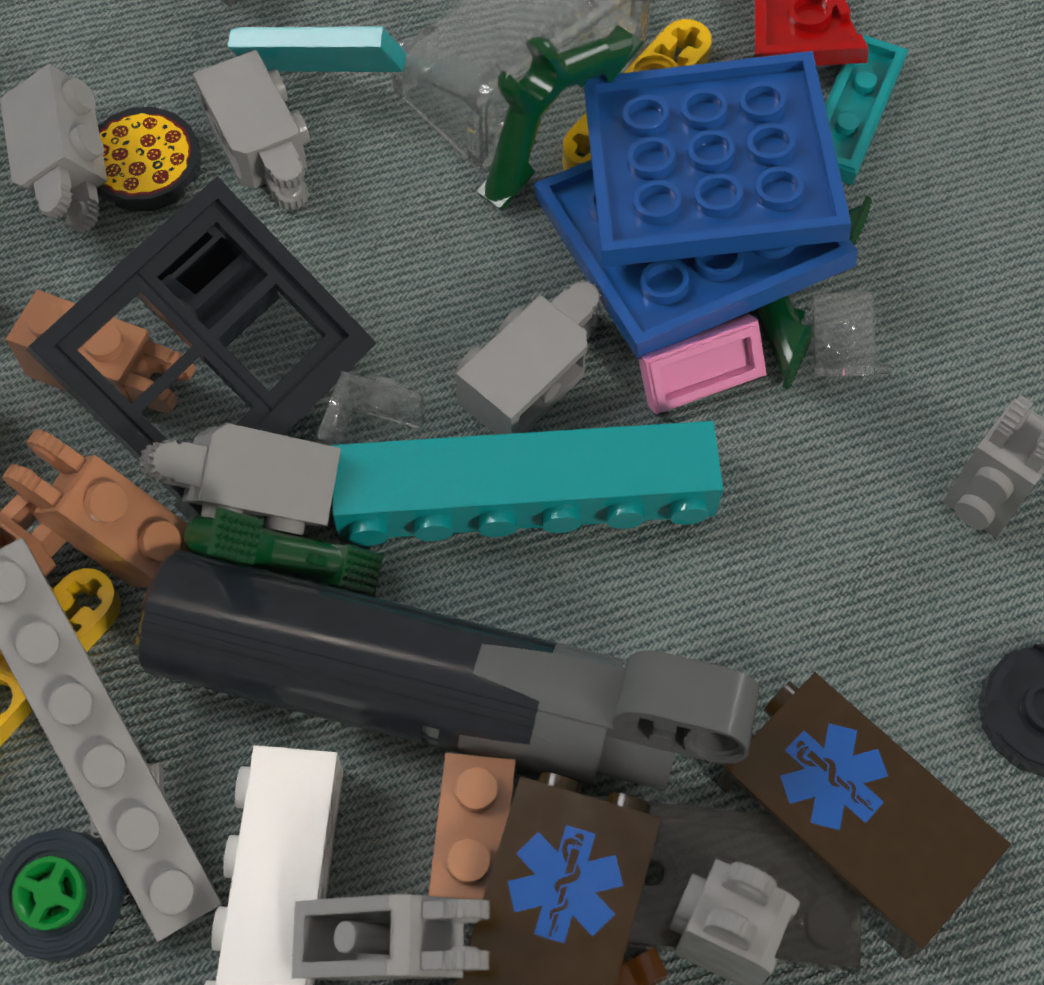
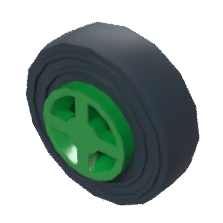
M62 828L35 833L14 846L0 864V934L6 942L24 956L45 961H58L79 957L101 943L118 921L124 899L123 878L107 847L89 834ZM67 882L69 894L72 896L65 894V888L62 883Z

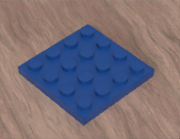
M813 51L620 73L611 83L599 76L589 80L584 85L603 267L850 240L851 220Z
M592 160L534 183L536 200L586 279L591 284H596V288L600 289L599 294L602 295V304L637 359H641L643 355L683 341L851 269L857 263L858 250L850 240L603 267Z

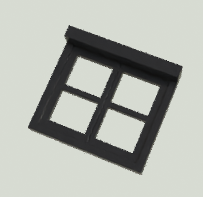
M217 176L31 343L27 352L140 462L138 458L142 455L141 451L146 450L147 445L152 446L155 442L162 443L164 440H168L141 412L199 357L251 408L235 425L285 435L377 342ZM215 226L265 278L208 330L157 277ZM274 287L323 339L268 391L218 339ZM139 295L190 349L131 404L78 350ZM162 484L178 499L173 505L190 522L194 518L201 517L203 505L183 502L185 488Z

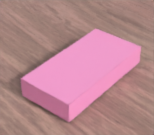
M750 314L729 320L683 341L643 355L639 359L647 404L655 414L767 375L759 323Z

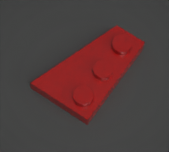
M755 0V58L813 51L816 65L868 63L869 48L862 33H857L851 21V10L846 0Z

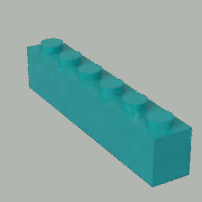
M714 421L331 445L341 448L333 491V517L339 541L350 540L352 543L362 546L378 545L387 541L388 538L415 536L422 541H441L451 537L453 533L479 532L487 537H503L513 534L517 529L543 528L551 533H565L576 530L581 525L607 523L612 528L627 529L639 526L644 521L670 519L675 524L689 525L699 523L709 516H716L724 490Z

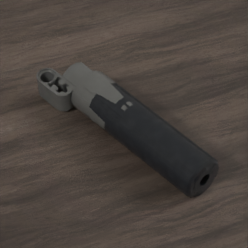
M175 550L173 555H170L159 565L150 581L141 608L143 612L139 631L136 635V650L139 663L147 674L465 755L516 760V768L539 774L548 772L561 775L590 787H594L596 775L600 774L665 791L675 753L710 762L727 764L744 760L749 752L759 697V685L747 674L734 669L653 650L638 651L631 654L627 660L626 667H622L624 662L622 658L184 550Z

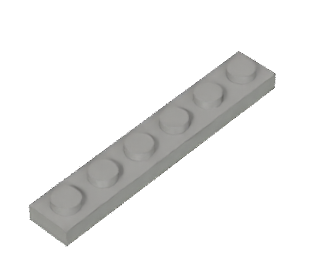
M22 537L1 548L0 650L156 941L159 942L220 906L223 902L29 545Z

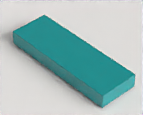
M383 26L235 27V29H231L228 41V48L237 56L257 50L267 71L276 68L278 72H404L407 56L404 49Z
M862 34L869 48L868 63L843 64L825 103L841 180L843 183L852 186L909 52L908 49Z

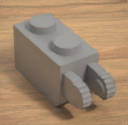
M253 50L192 73L202 111L239 183L251 188H258L266 184L273 198H275L276 204L278 203L280 208H285V211L287 209L291 211L294 209L299 210V207H304V203L308 202L309 192L303 177L305 175L304 169L307 168L303 145L309 143L311 139L300 111L296 109L290 112L285 104L288 101V95L277 69L274 68L267 71L257 50Z
M49 63L0 98L11 180L13 183L35 193L36 201L39 202L37 206L42 214L52 219H58L59 216L63 217L64 214L66 216L65 221H67L66 225L79 233H85V231H90V228L94 227L95 222H98L97 218L100 215L98 213L100 208L97 207L99 204L97 188L108 181L103 157L104 147L100 139L95 111L96 101L92 89L82 80L72 78Z
M575 281L574 285H569V290L565 289L552 302L539 295L524 310L522 308L513 310L502 322L498 334L483 348L480 346L474 347L460 361L456 370L457 403L494 434L526 433L584 377L587 339L590 337V333H594L595 328H598L599 314L597 312L598 308L600 309L602 295L599 294L600 289L596 288V284L593 285L590 281Z
M1022 395L1012 400L977 446L943 503L955 510L957 516L965 524L975 529L985 530L995 538L998 537L1044 474V418L1030 409L1034 403Z
M226 423L220 427H209L195 436L193 444L187 442L176 443V440L171 442L164 440L162 443L155 442L152 446L147 445L146 450H142V455L138 458L140 460L138 467H141V474L144 473L147 476L146 479H153V482L160 480L162 484L185 488L183 502L203 505L201 517L214 518L216 509L224 508L238 513L266 518L264 526L266 529L303 536L305 526H323L328 524L341 448Z
M716 859L707 878L704 879L696 874H692L669 926V929L681 934L674 954L737 985H761L772 974L777 961L774 956L786 926L795 916L800 901L790 893L776 887V880L766 874V872L742 862H735L729 865Z
M384 894L295 901L291 979L368 981L463 978V971L489 970V951H480L477 947H463V924L478 923L480 920L489 919V901L413 894Z

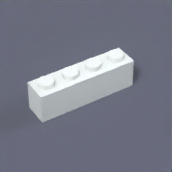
M254 745L250 767H240L235 788L236 808L243 809L240 834L229 836L223 864L224 877L232 879L228 907L219 906L217 908L212 928V950L221 951L216 981L207 980L204 985H315V979H291L295 901L326 899L343 778V768L337 752Z

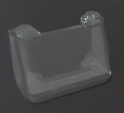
M467 0L417 35L410 36L399 44L407 54L404 72H392L393 90L474 167L482 171L493 162L497 148L495 142L502 131L509 107L499 92L498 77L502 70L509 73L517 81L526 75L532 64V56L525 43L531 38L541 36L548 38L557 50L562 52L608 36L619 25L644 42L643 46L626 64L625 67H627L645 50L651 0Z

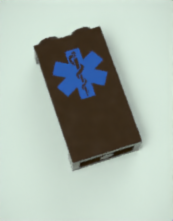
M816 672L800 688L789 681L764 708L763 711L771 718L755 735L752 733L748 756L737 763H727L716 785L723 792L727 793L737 783L894 928L884 941L907 960L924 949L1012 844Z
M542 772L539 782L520 776L483 896V900L489 901V919L480 920L478 923H475L468 947H477L480 951H489V970L463 971V978H458L456 985H617L655 843L659 842L662 831V818L649 814L652 805L639 798L616 792L609 794L607 802L580 794L582 784L553 773Z

